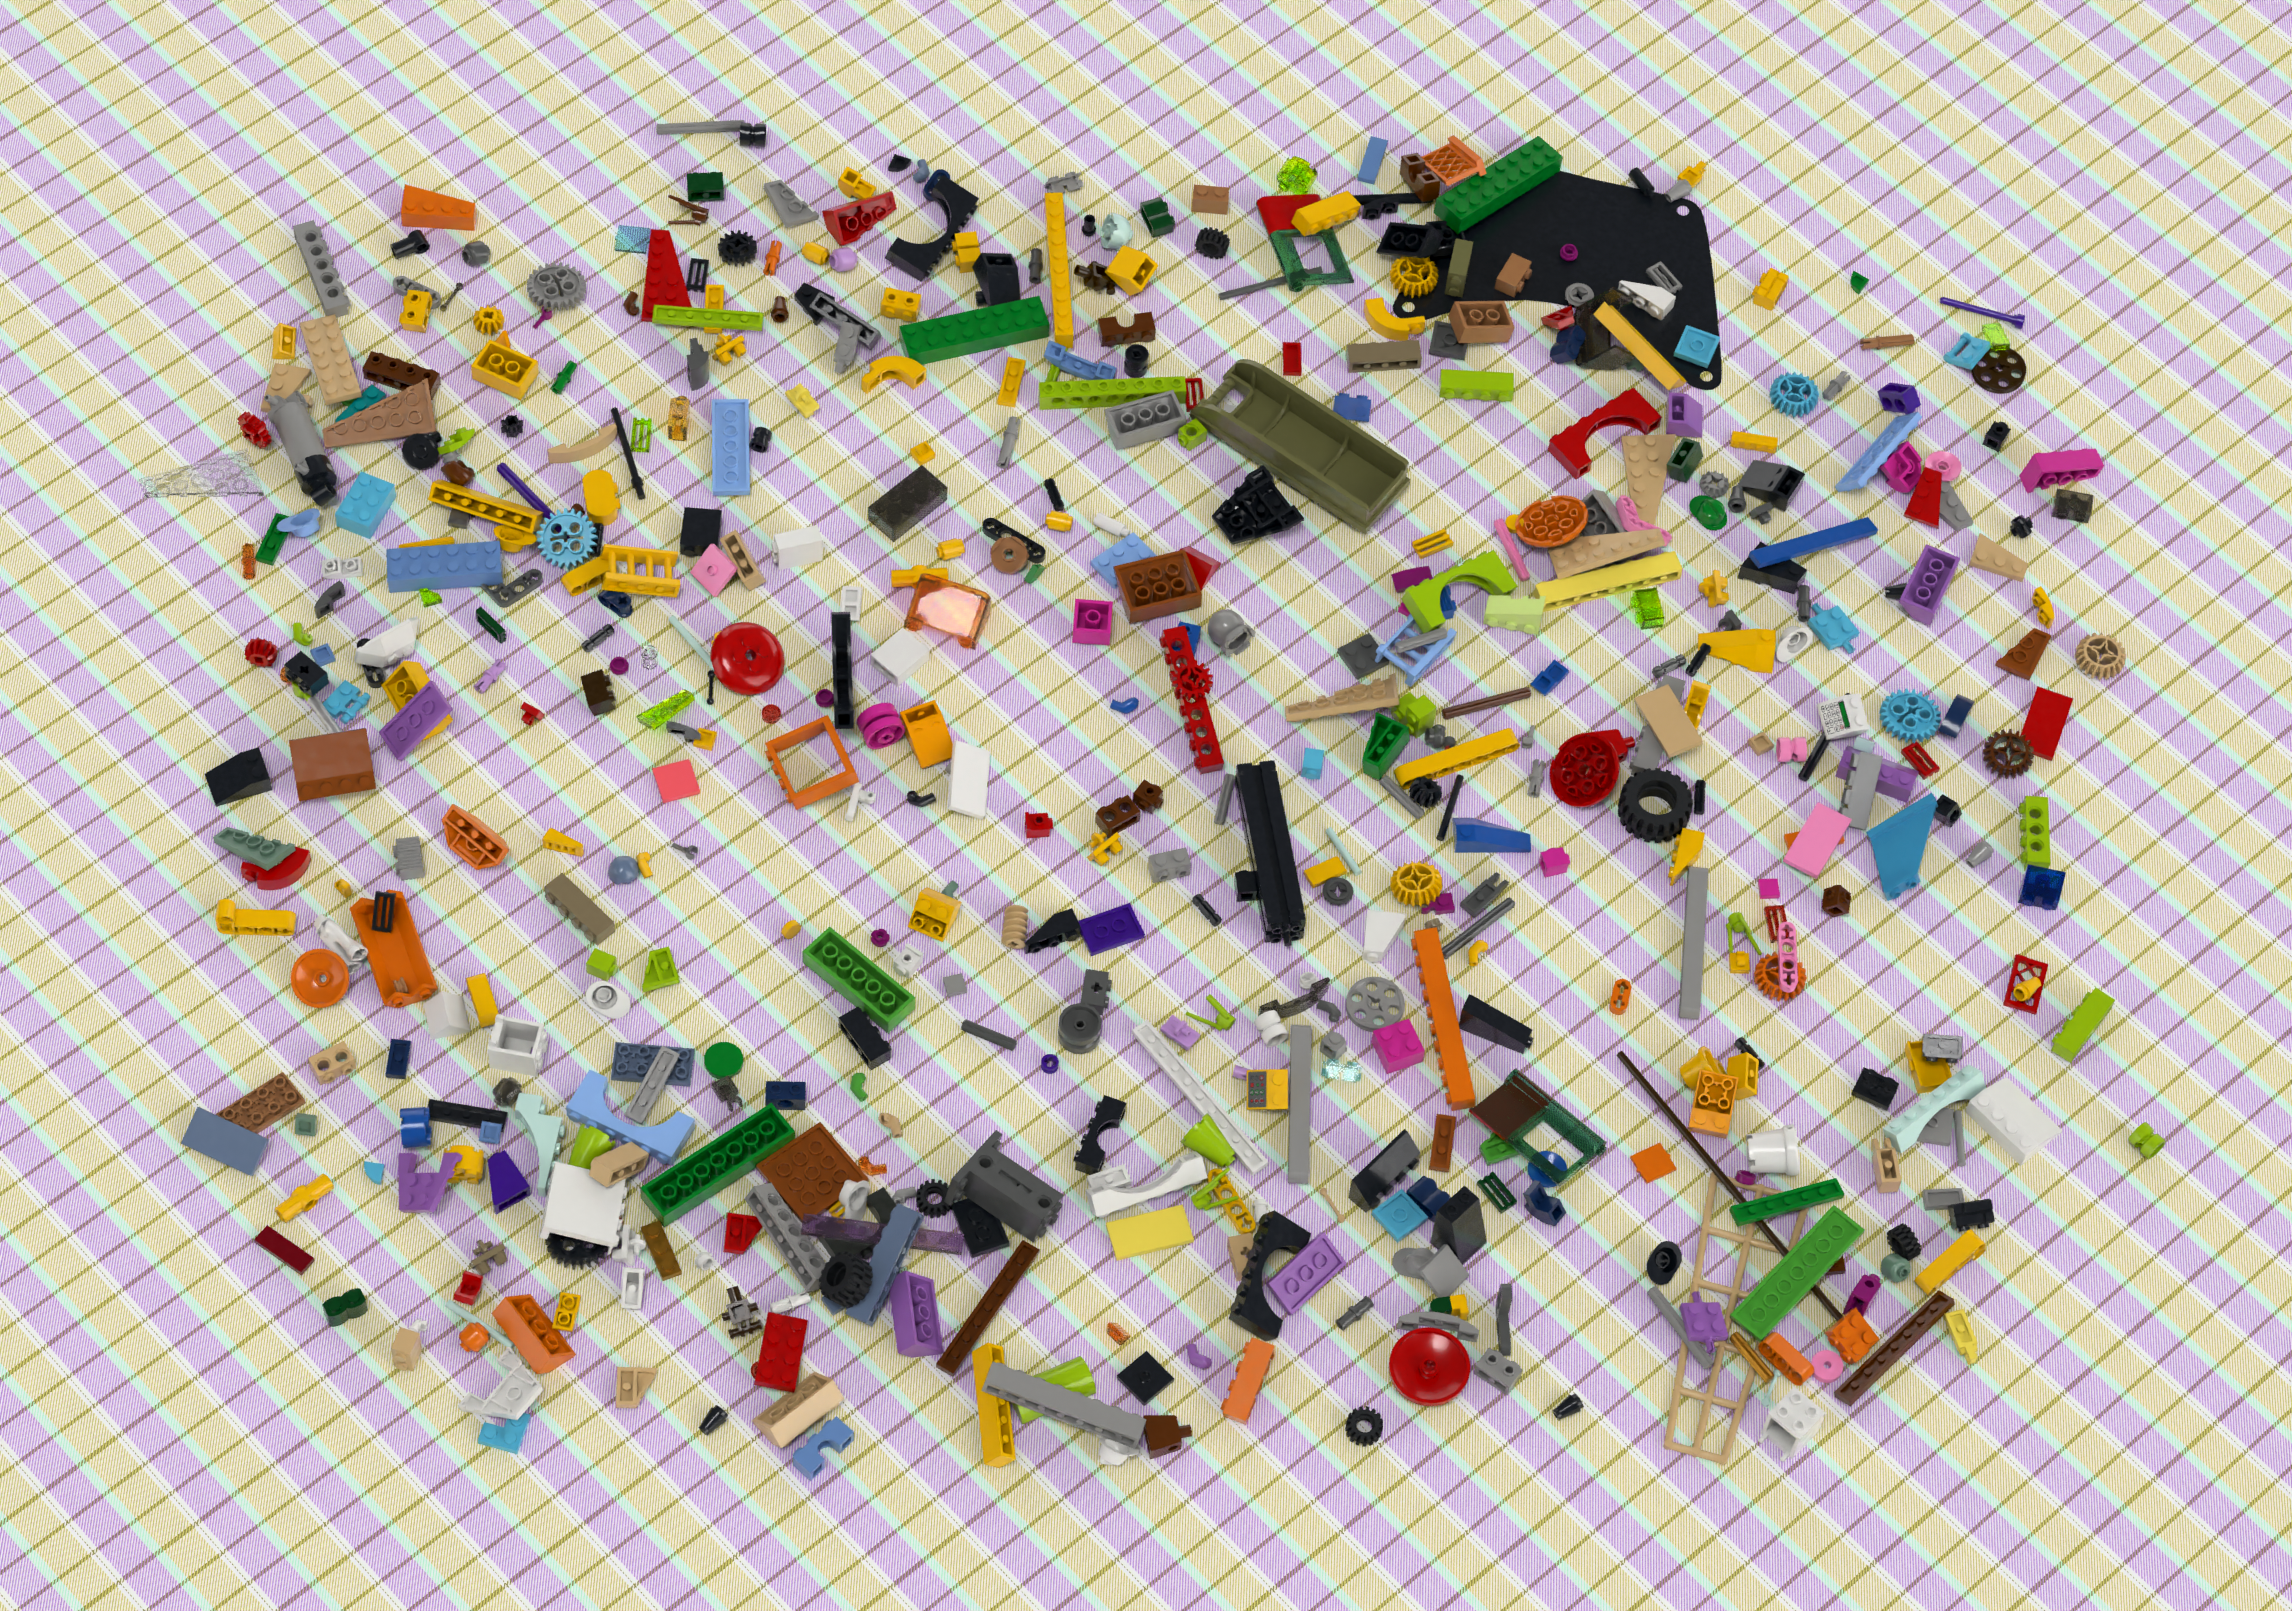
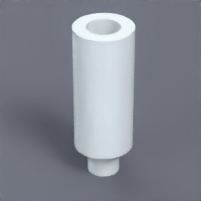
M1100 512L1094 519L1093 525L1118 537L1122 535L1127 537L1130 534V530L1126 529V525Z

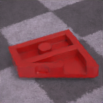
M1572 305L1541 317L1542 324L1551 328H1557L1558 330L1569 328V325L1575 323Z
M727 1213L723 1252L741 1255L745 1253L763 1227L756 1216Z

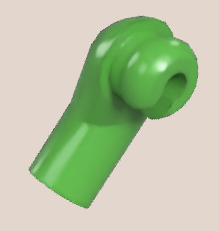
M855 1073L851 1079L850 1090L860 1102H863L868 1098L867 1093L862 1089V1083H864L866 1077L863 1073Z

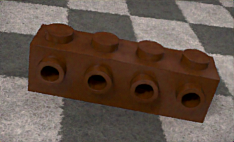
M371 351L363 366L364 379L401 391L428 378L431 400H433L441 384L440 373L435 370L422 368L417 364H410L399 358L386 356L383 353Z

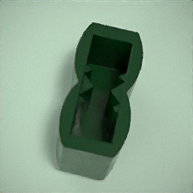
M1161 197L1140 203L1141 216L1153 238L1173 232V226H1175L1174 217L1168 213V205L1166 201L1163 202Z
M360 1288L351 1289L342 1296L332 1297L322 1304L324 1315L330 1327L342 1325L348 1319L361 1317L368 1311L366 1299Z

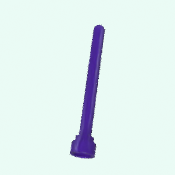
M1940 298L1941 304L2010 322L2018 329H2022L2026 316L2022 314H2014L2012 316L1950 298Z

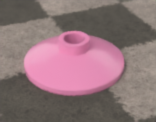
M1937 451L1930 454L1925 461V467L1942 473V482L1952 481L1960 475L1961 462L1952 453Z

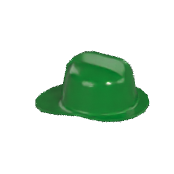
M1706 495L1696 496L1690 501L1689 509L1691 513L1706 529L1717 531L1726 525L1727 515L1720 501Z

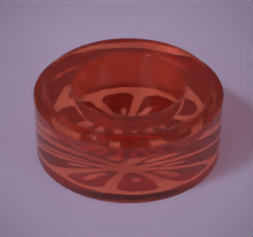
M769 704L762 709V719L764 722L774 724L780 720L781 711L778 706Z

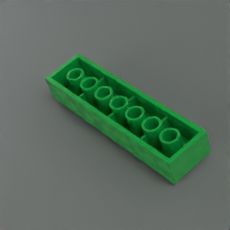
M1537 136L1485 168L1487 174L1481 177L1475 174L1436 199L1434 214L1442 221H1447V225L1459 234L1460 231L1466 230L1558 173L1563 156L1540 136Z
M1040 296L902 325L899 326V341L905 357L924 365L1049 337L1050 324Z
M770 1103L640 1187L641 1199L658 1221L660 1220L662 1226L666 1227L755 1169L758 1163L794 1140L795 1131L775 1106Z

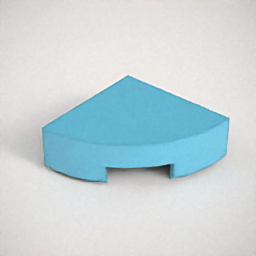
M364 1161V1169L368 1178L373 1183L381 1185L385 1168L384 1164Z

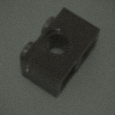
M2057 489L2053 499L2051 517L2088 523L2092 513L2093 495Z

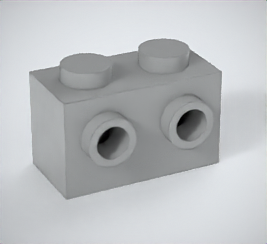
M1186 847L1149 855L1148 870L1153 883L1190 875L1191 861Z
M1488 1348L1476 1364L1474 1374L1508 1396L1521 1378L1523 1369L1516 1362L1506 1359L1499 1351Z

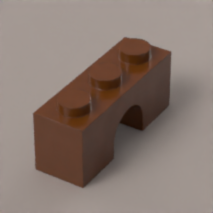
M1418 153L1401 156L1400 175L1421 201L1437 199L1439 197L1440 179L1433 171L1425 173V161Z
M1152 312L1134 314L1133 325L1129 327L1119 325L1116 316L1098 319L1097 330L1101 347L1155 340L1156 328Z

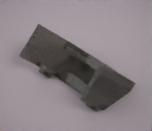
M1615 287L1581 304L1575 310L1574 326L1579 325L1586 333L1584 343L1579 347V354L1575 359L1576 365L1582 369L1615 370L1635 359L1632 353L1618 345L1611 346L1610 331L1593 315L1604 301L1609 306L1612 305L1619 313L1620 308L1633 302V297Z

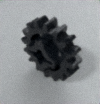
M732 230L731 235L725 233L724 238H720V243H718L719 256H722V261L727 260L728 265L734 263L735 267H737L738 263H741L742 266H744V262L750 264L751 258L755 259V253H757V242L753 240L752 235L748 237V232L741 234L740 230L737 233H734Z

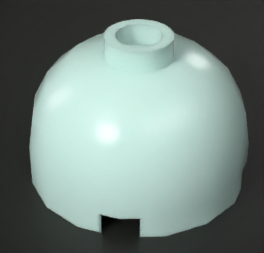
M1116 213L1106 216L1101 230L1104 231V238L1101 237V245L1107 249H1120L1121 246L1127 244L1128 240H1131L1133 231L1129 221L1124 216Z

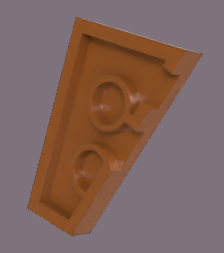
M2033 628L2014 648H2011L2005 656L1997 660L1995 666L2029 681L2051 635Z

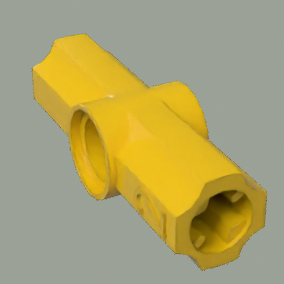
M916 565L911 569L891 570L892 587L912 586L914 589L922 590L927 588L928 585L948 584L947 568H927L924 565Z
M321 1174L306 1186L300 1185L292 1192L291 1197L274 1208L275 1212L282 1222L287 1223L300 1212L311 1210L317 1204L318 1199L331 1191L334 1185L327 1175Z

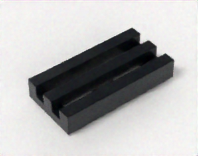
M691 258L686 285L687 291L693 289L694 292H697V290H701L702 293L705 292L709 260ZM694 263H698L695 283L691 284ZM704 264L702 283L698 285L701 265Z
M375 892L372 930L392 932L396 893ZM380 897H383L381 924L379 927L377 926ZM388 898H390L388 925L386 928L385 920Z

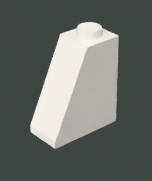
M1367 910L1362 960L1382 962L1403 929L1406 914Z

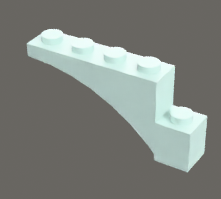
M519 1092L515 1107V1117L524 1124L536 1147L539 1158L538 1196L546 1197L551 1172L555 1162H557L555 1157L561 1151V1143L559 1141L560 1137H564L565 1125L562 1123V1117L545 1115L546 1104H543V1096Z

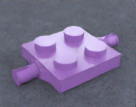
M1695 1291L1691 1294L1694 1303H1681L1679 1307L1688 1341L1703 1342L1706 1344L1707 1352L1714 1353L1716 1349L1713 1342L1727 1340L1729 1336L1720 1303L1703 1302L1700 1292Z

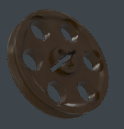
M1992 345L1979 360L1983 361L1986 366L1982 367L1976 364L1971 370L1973 379L1981 388L1992 393L2005 394L2015 391L2022 385L2026 375V364L2023 358L2013 349ZM1995 352L1999 357L1994 358L1990 353ZM2013 358L2016 360V363H2010L2007 359ZM2011 373H2019L2021 377L2015 378ZM1981 376H1988L1990 380L1984 381ZM2004 381L2008 386L2002 387L1998 382Z

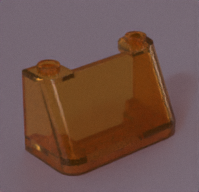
M923 573L917 582L904 621V627L911 631H918L925 625L957 636V640L962 647L975 650L990 616L991 597L984 591Z

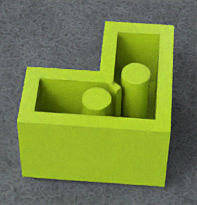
M1408 692L1399 699V705L1392 707L1391 714L1395 721L1408 726L1409 734H1412L1417 739L1425 733L1427 728L1433 727L1437 707L1425 695L1417 699Z

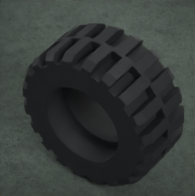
M1648 768L1644 769L1643 772L1638 771L1634 773V776H1630L1627 779L1626 784L1622 787L1619 798L1618 816L1621 817V824L1623 826L1626 825L1625 830L1628 833H1634L1635 838H1643L1645 842L1655 841V843H1661L1662 840L1667 842L1672 840V837L1676 838L1677 834H1681L1682 828L1687 827L1693 806L1692 793L1688 789L1687 783L1685 781L1681 782V777L1677 774L1674 776L1671 774V771H1661V768H1655V770ZM1645 797H1658L1665 800L1672 810L1666 814H1652L1644 810L1638 801Z

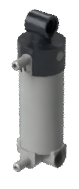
M299 391L293 392L286 399L278 395L271 396L267 394L264 400L270 403L271 410L267 413L270 422L275 424L300 488L304 494L310 495L314 502L322 507L337 496V492L333 487L336 484L337 476L306 409L308 404Z

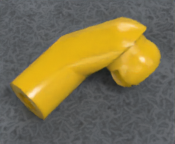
M1477 940L1469 948L1468 964L1470 966L1478 965V954L1487 951V942Z

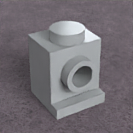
M1333 1030L1321 1040L1320 1052L1334 1063L1347 1051L1344 1037Z

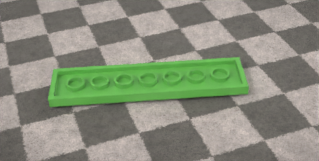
M1833 1205L1730 1314V1318L1757 1341L1762 1342L1860 1238L1865 1229Z

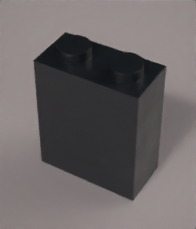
M684 508L680 555L689 557L702 556L710 544H715L719 548L722 510Z

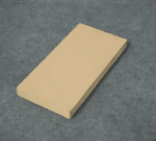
M1669 684L1634 698L1635 704L1668 758L1703 745V740Z

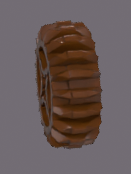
M2002 729L2000 734L1995 732L1994 737L1989 736L1988 742L1984 744L1986 749H1983L1982 753L1986 755L1983 757V761L1988 762L1986 767H1992L1991 773L1997 771L1998 778L2004 774L2005 779H2008L2009 775L2014 779L2016 778V773L2022 776L2023 771L2027 772L2029 770L2028 766H2032L2033 763L2031 759H2034V754L2031 753L2034 747L2029 746L2031 744L2030 740L2025 741V734L2020 737L2019 730L2013 734L2012 729H2009L2008 733ZM2006 742V746L1998 747V749L1995 748L1998 744ZM2008 748H2009V752H2010V758H2009V760H2008V756H2007V753H2006L2007 750H2008ZM1997 759L2002 760L2004 765L2001 764ZM2019 759L2022 760L2019 764L2011 766V762L2018 761Z

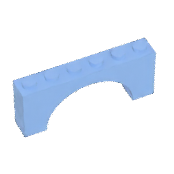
M589 1070L566 1106L569 1119L573 1122L584 1123L587 1128L592 1126L610 1136L609 1139L614 1138L623 1145L632 1141L648 1152L650 1156L656 1158L658 1162L662 1164L667 1163L672 1166L695 1129V1119L677 1111L669 1120L656 1126L639 1127L627 1124L615 1117L605 1104L604 1095L608 1087L607 1077Z

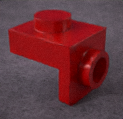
M464 1271L462 1282L455 1291L453 1300L472 1306L481 1293L483 1276Z

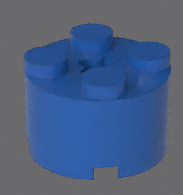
M429 1107L401 1108L400 1118H402L400 1130L403 1149L428 1147L431 1145L432 1127L429 1126Z

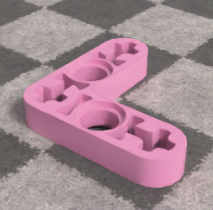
M1621 495L1616 501L1615 505L1622 526L1628 532L1659 528L1639 519L1635 504L1629 497ZM1659 528L1665 542L1664 546H1667L1672 536L1666 530Z

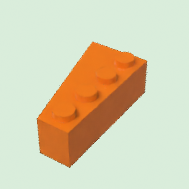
M1253 1337L1250 1342L1246 1341L1242 1352L1245 1356L1243 1361L1239 1360L1235 1370L1238 1373L1235 1380H1231L1228 1391H1231L1228 1399L1224 1398L1221 1405L1223 1417L1245 1425L1255 1405V1396L1259 1394L1262 1388V1378L1269 1371L1270 1359L1273 1360L1275 1356L1274 1345Z

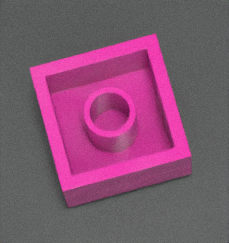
M1075 599L1072 643L1110 645L1112 601Z
M1410 1019L1373 1031L1371 1043L1386 1074L1423 1062L1425 1050Z

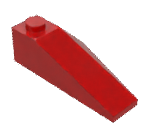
M893 191L838 205L823 210L822 213L827 230L837 243L842 246L857 241L861 238V235L871 230L872 226L882 221L897 208Z

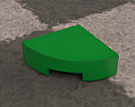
M1853 271L1850 284L1852 289L1859 295L1868 284L1869 279Z
M1041 564L1032 565L1024 581L1029 584L1033 583L1043 573L1045 567Z

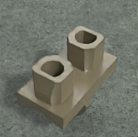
M478 1240L476 1242L478 1248L472 1251L475 1256L479 1253H482V1255L472 1260L469 1265L471 1269L475 1268L483 1276L491 1271L487 1260L493 1258L497 1267L508 1261L504 1252L506 1249L504 1244L502 1243L488 1251L487 1249L493 1246L492 1242L488 1241L484 1244L482 1240Z

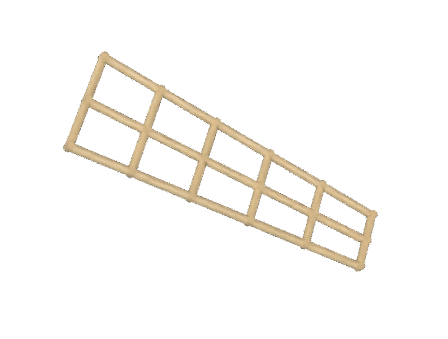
M1712 1172L1709 1179L1688 1303H1694L1691 1294L1699 1291V1287L1730 1295L1724 1318L1729 1335L1732 1323L1730 1314L1735 1310L1737 1299H1745L1750 1294V1292L1740 1290L1750 1246L1776 1253L1780 1252L1772 1243L1753 1238L1755 1222L1747 1225L1745 1236L1710 1226L1717 1182L1722 1183ZM1727 1176L1735 1187L1754 1191V1200L1762 1198L1763 1194L1770 1196L1784 1192L1766 1187L1763 1184L1745 1185L1736 1181L1735 1178ZM1809 1208L1799 1211L1789 1245L1786 1247L1789 1252L1798 1243ZM1708 1234L1743 1243L1732 1288L1701 1279ZM1682 1340L1663 1447L1666 1450H1674L1692 1455L1694 1458L1699 1457L1726 1465L1756 1371L1751 1365L1749 1366L1738 1402L1714 1396L1725 1350L1742 1355L1734 1344L1727 1343V1340L1715 1341L1713 1343L1717 1350L1706 1393L1684 1388L1682 1384L1689 1348ZM1757 1341V1344H1756V1347H1755V1350H1754V1351H1755V1352L1758 1354V1356L1761 1358V1355H1762V1354L1760 1353V1351H1759V1349H1758V1345H1759L1760 1342ZM1680 1395L1704 1401L1693 1447L1673 1442ZM1712 1404L1735 1410L1721 1455L1701 1450Z

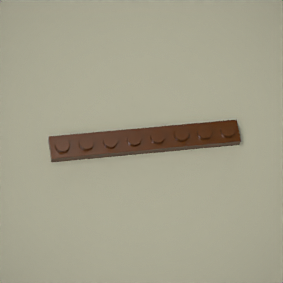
M1024 1240L1021 1241L936 1363V1368L954 1377L1040 1253V1249Z
M1938 1290L1834 1392L1835 1398L1848 1406L1853 1405L1944 1313H1947L1955 1305L1954 1299Z

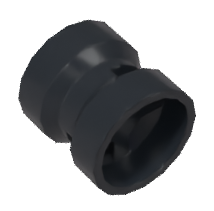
M757 427L754 430V438L751 439L750 447L756 452L764 453L768 449V442L771 440L772 432L767 428Z

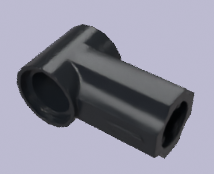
M414 230L407 238L390 244L395 259H399L414 252L422 254L429 249L430 245L421 230Z

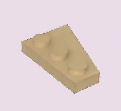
M275 363L264 397L269 394L271 396L278 395L286 399L293 392L301 388L306 377L308 378L312 374L311 369ZM263 398L261 412L268 413L271 410L270 403L266 402Z
M1979 533L1969 566L2023 582L2028 563Z

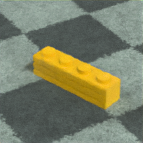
M1732 431L1730 446L1775 453L1778 438Z

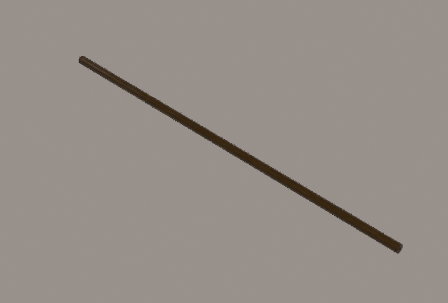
M1620 1051L1616 1055L1736 1201L1739 1204L1748 1202L1625 1053ZM1763 1220L1755 1222L1780 1254L1785 1257L1789 1253L1788 1249ZM1816 1284L1811 1291L1836 1321L1840 1320L1843 1317L1842 1314Z

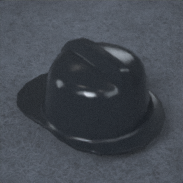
M1671 1241L1661 1242L1649 1255L1647 1273L1649 1278L1658 1285L1667 1284L1681 1264V1250L1675 1243Z

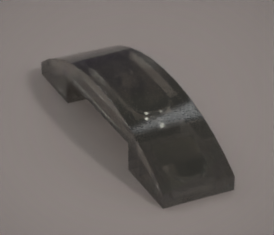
M1329 977L1311 984L1310 993L1280 1005L1277 999L1259 1006L1258 1016L1264 1012L1275 1010L1280 1019L1306 1011L1326 994L1330 984Z

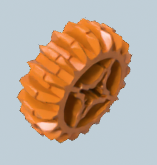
M1774 951L1772 956L1767 953L1765 958L1759 960L1755 967L1754 982L1758 985V991L1764 990L1763 996L1768 994L1770 995V1000L1776 997L1778 1002L1781 998L1786 1002L1789 997L1794 999L1804 989L1807 979L1805 975L1806 969L1802 968V962L1797 963L1798 983L1796 989L1789 993L1782 991L1779 987L1778 955ZM1790 962L1783 963L1784 968H1793V965ZM1788 975L1786 979L1787 985H1790V975Z

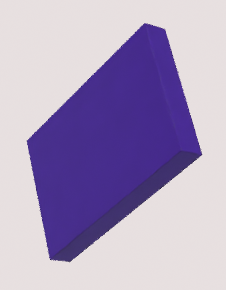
M1130 903L1078 921L1081 927L1080 935L1091 956L1145 938V933Z

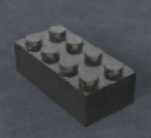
M921 465L868 507V520L890 540L895 542L947 500L948 487Z

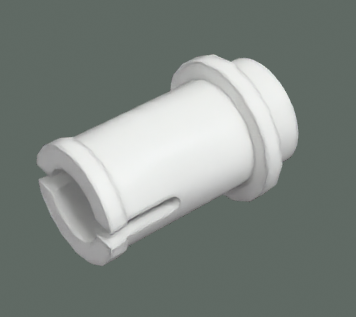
M1256 1199L1252 1205L1255 1209L1256 1225H1259L1261 1216L1267 1213L1268 1203L1265 1199Z

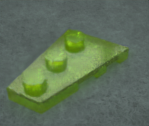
M684 689L636 717L639 723L655 731L675 714L687 707L695 698L691 692Z

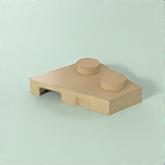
M617 1367L616 1408H637L655 1378L657 1368Z

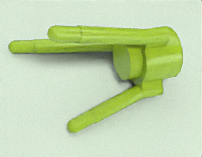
M1732 913L1728 917L1729 923L1726 924L1729 952H1733L1732 930L1737 933L1744 931L1758 955H1761L1762 952L1752 937L1751 929L1744 920L1742 913Z
M1211 994L1206 996V1000L1219 1012L1215 1019L1217 1024L1186 1012V1016L1215 1027L1219 1031L1222 1029L1228 1031L1236 1021V1018L1228 1013Z
M1229 1167L1204 1188L1191 1196V1200L1198 1210L1204 1208L1207 1211L1212 1207L1239 1199L1238 1196L1210 1203L1212 1197L1209 1192L1230 1171Z

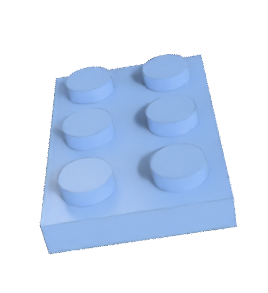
M1133 532L1092 559L1090 565L1113 589H1116L1118 585L1113 566L1157 555Z

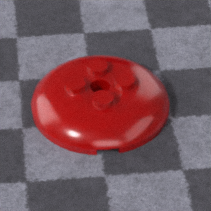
M739 622L729 625L717 635L711 647L710 661H712L715 676L726 688L735 693L752 696L753 694L767 692L774 687L782 676L785 665L782 646L771 631L759 624ZM745 654H751L753 660L747 659Z
M1581 733L1569 738L1559 747L1555 760L1552 759L1550 783L1554 793L1560 800L1573 807H1589L1601 802L1610 794L1618 780L1620 763L1617 751L1609 740L1595 733Z

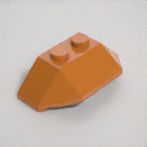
M455 804L450 806L442 818L448 847L475 870L500 865L510 850L501 836L479 818Z

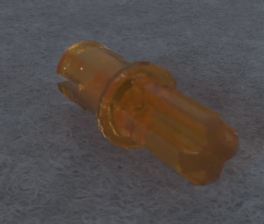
M245 543L242 546L243 558L241 559L244 579L251 580L255 578L254 564H256V559L254 558L253 544Z

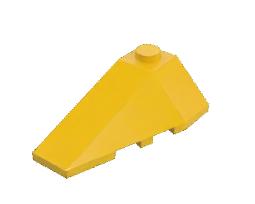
M1756 628L1698 634V651L1701 645L1706 643L1711 646L1709 656L1717 659H1726L1731 661V664L1736 666L1737 664L1742 665L1752 672L1772 674L1776 630Z

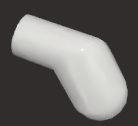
M417 1319L408 1330L417 1333L419 1331L424 1332L427 1330L428 1323L425 1320Z

